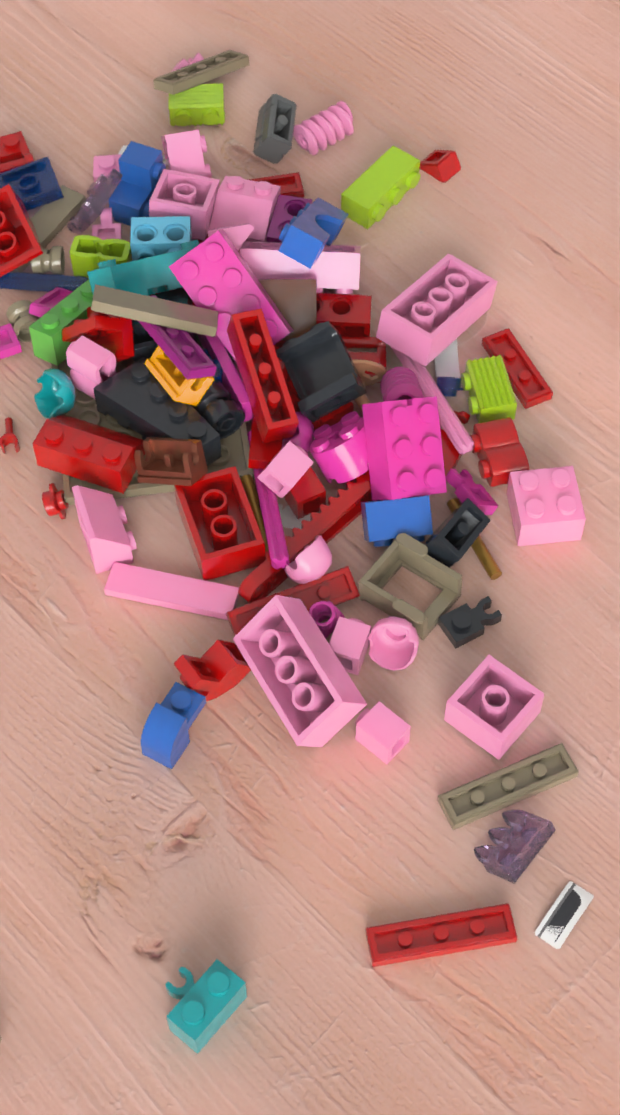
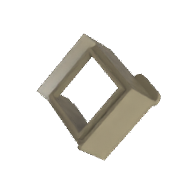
M400 533L360 579L359 599L361 601L364 599L391 617L406 619L412 623L418 635L424 641L438 624L439 617L446 614L461 596L462 575L427 555L428 547L406 533ZM402 566L442 590L424 613L406 601L398 599L383 590L384 586Z

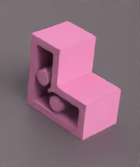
M199 130L161 136L165 162L168 164L169 170L212 178L210 165L204 164L203 153L207 152L205 136L199 135Z

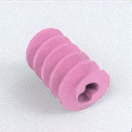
M339 101L336 105L328 107L327 110L320 111L318 115H313L310 119L295 125L293 136L302 149L307 150L311 155L318 154V149L325 150L327 144L332 146L336 143V139L342 141L345 135L351 136L353 134L352 113L345 102Z

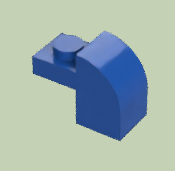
M175 682L162 703L156 702L147 718L141 736L142 754L173 769L190 743L188 730L206 704L205 696Z

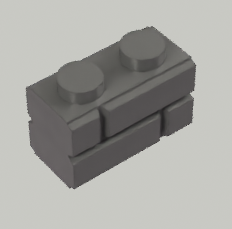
M272 94L267 103H264L259 109L253 150L255 156L273 164H278L283 156L292 148L297 107L295 102L278 94Z

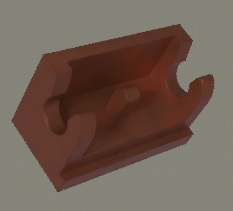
M147 437L143 440L146 453L145 460L142 450H135L134 457L138 471V483L192 486L208 473L201 440Z

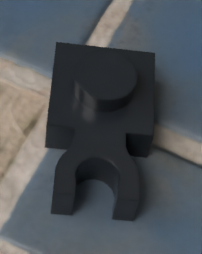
M489 596L481 599L473 609L466 603L439 617L438 625L455 649L483 635L485 625L492 626L501 622L502 614L499 610L492 614L484 612V610L491 608L492 600Z

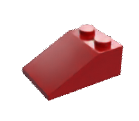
M10 184L0 189V277L43 254L31 218L22 200Z

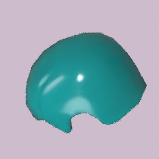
M52 368L45 370L42 376L37 379L38 383H42V389L34 395V399L39 412L44 418L49 419L68 413L74 406L76 394L72 380L64 371Z

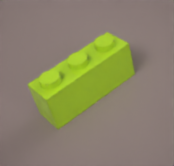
M393 145L341 194V210L349 214L347 218L369 229L376 221L379 222L384 217L388 209L393 205H397L410 188L416 187L421 176L419 173L420 160Z

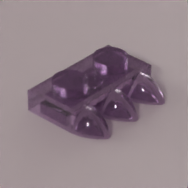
M508 810L502 813L505 823L510 828L498 827L488 831L491 841L496 846L483 845L474 848L476 858L484 865L487 872L514 884L556 831L551 821L524 810Z

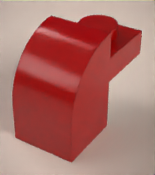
M219 639L201 658L182 654L174 662L175 667L181 673L179 677L183 684L189 689L205 696L206 701L216 699L229 691L251 671L237 645Z

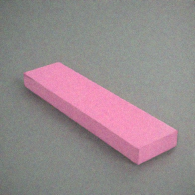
M117 562L113 563L104 588L105 595L224 620H228L226 612L236 608L239 598V587Z

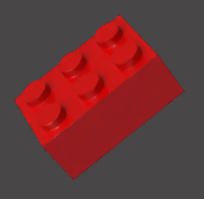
M236 466L205 474L192 486L174 485L176 505L203 580L208 581L253 568L265 561V542Z

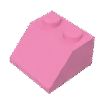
M225 176L217 190L209 230L248 223L254 229L246 241L266 242L281 186L272 185L266 181L246 180L239 176Z
M79 485L72 487L79 523L96 574L111 570L114 562L127 565L134 563L132 550L137 549L132 531H125L124 524H127L128 521L123 505H116L113 494Z

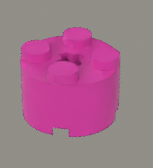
M356 411L346 414L341 418L340 422L331 427L326 424L313 432L315 439L310 444L309 451L328 483L332 484V479H335L338 484L345 483L369 470L364 419L359 417Z

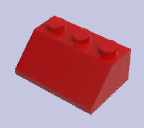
M65 414L46 419L32 443L38 466L123 494L137 470L134 457L135 450H142L145 455L142 439Z

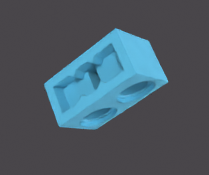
M190 216L131 217L130 247L132 261L182 250L181 243L192 241Z

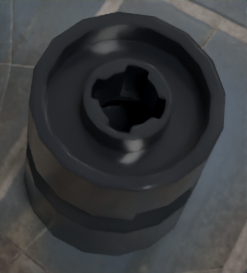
M219 380L212 382L197 406L192 405L220 434V439L235 433L245 420V413L233 398L231 399V394Z

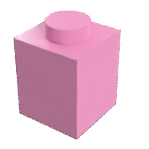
M289 441L257 478L282 499L314 462L308 457L303 448Z
M339 616L329 645L346 672L359 675L370 644L368 637L371 632V625H367L356 618L347 619Z
M380 701L371 710L369 708L363 710L356 719V740L386 765L409 742L411 726Z

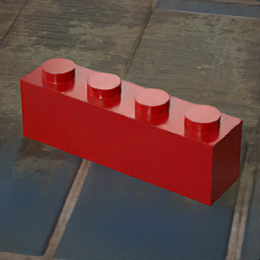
M262 308L232 314L227 333L262 443L291 438L296 431L299 421Z

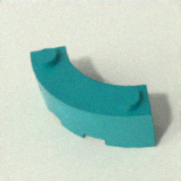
M194 240L181 243L182 250L118 265L115 259L99 262V269L87 272L92 294L94 293L95 284L146 296L181 288L182 285L169 266L198 246L199 242Z

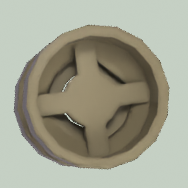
M41 246L43 254L31 260L33 275H44L49 271L53 275H64L65 256L63 246H53L50 250Z
M20 300L13 303L6 312V316L10 324L14 326L13 330L21 342H31L29 326L40 318L29 314L32 302L28 300Z

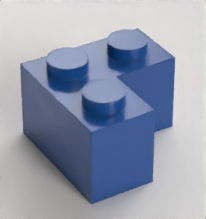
M133 141L129 143L118 160L121 181L108 199L114 221L131 226V217H149L150 198L163 169H166V165L163 164L162 150Z

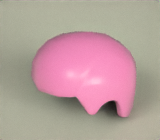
M317 535L315 537L316 540L311 545H306L295 561L286 566L285 573L293 582L301 584L317 580L325 575L332 564V553L321 535Z
M394 616L378 620L371 628L368 637L370 642L369 656L380 667L392 671L406 669L414 661L419 647L418 633L412 623L404 618Z

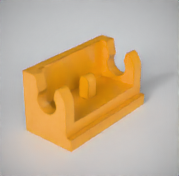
M159 345L151 358H147L144 363L170 397L177 402L197 406L214 381L213 376L187 380L170 358L164 354Z

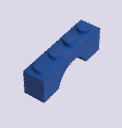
M318 197L312 204L307 203L304 209H301L297 216H294L290 223L284 226L279 236L282 244L278 251L311 269L318 261L325 245L331 246L337 239L349 214Z

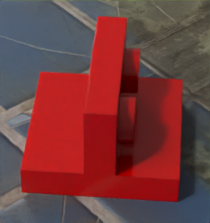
M90 306L87 308V319L75 320L73 325L62 329V339L64 342L77 341L83 335L112 352L116 357V363L134 356L132 319L95 312L91 310Z

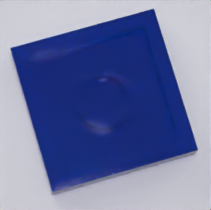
M44 157L0 173V189L10 184L22 200L27 211L64 198L49 157Z

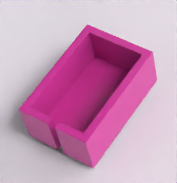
M437 396L362 404L372 501L447 493Z

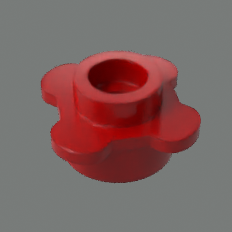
M51 483L49 484V491L42 493L44 508L50 517L59 514L62 520L66 519L65 509L69 507L68 502L65 503L64 490L58 491L55 484Z

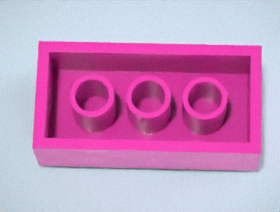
M218 230L169 266L197 307L218 311L216 335L236 363L237 361L227 333L232 314L262 308L273 345L294 331L224 230Z

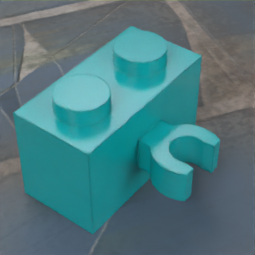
M218 959L196 983H194L192 973L187 968L180 967L178 970L179 975L186 980L185 985L177 988L170 982L165 984L166 990L171 997L181 999L166 1016L169 1030L197 1054L247 997L246 982Z

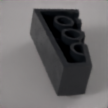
M145 357L93 388L97 411L105 416L109 414L117 419V423L124 428L133 429L142 435L143 440L147 437L201 440L207 466L222 457L220 434L192 405L174 401L144 364L147 360Z

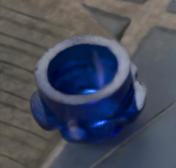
M437 376L436 384L444 396L457 397V391L463 390L461 378Z

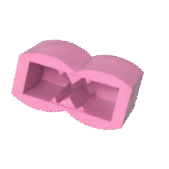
M83 335L77 341H73L67 348V364L71 368L70 379L74 387L95 399L93 388L117 374L115 372V355Z

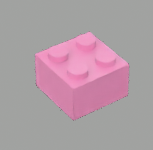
M163 169L149 201V217L190 216L192 239L205 240L220 180Z
M573 466L510 472L506 494L518 546L581 540L586 517Z
M488 655L447 700L444 720L500 760L540 713L544 693L494 657Z

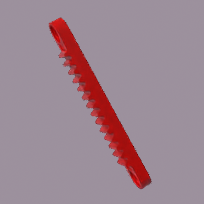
M369 470L364 475L355 478V483L348 481L346 483V490L338 489L337 498L330 496L328 498V505L321 504L319 506V513L312 512L310 514V521L302 520L301 529L295 527L292 529V537L285 535L289 563L295 561L296 557L305 549V546L311 545L316 540L315 537L317 535H321L327 544L362 514L361 502L372 501ZM266 551L265 561L243 580L238 594L248 603L267 597L288 578L285 568L275 569L272 567L269 551Z

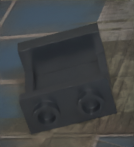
M329 321L312 326L309 332L298 338L286 341L282 347L276 350L277 357L283 361L300 401L297 404L300 411L312 422L367 393L339 331Z

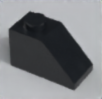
M467 498L424 543L428 547L427 555L450 568L463 557L491 520Z

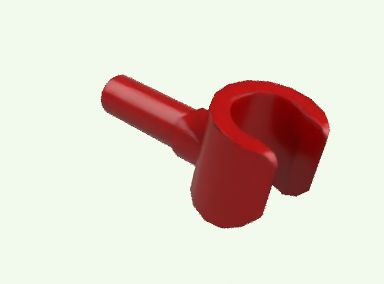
M7 417L5 419L6 433L0 438L2 453L6 454L5 447L8 444H14L17 453L20 451V445L13 433V419Z

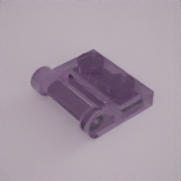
M113 168L107 176L101 174L96 182L90 185L87 190V198L77 215L73 216L67 225L72 233L81 235L99 217L123 174Z

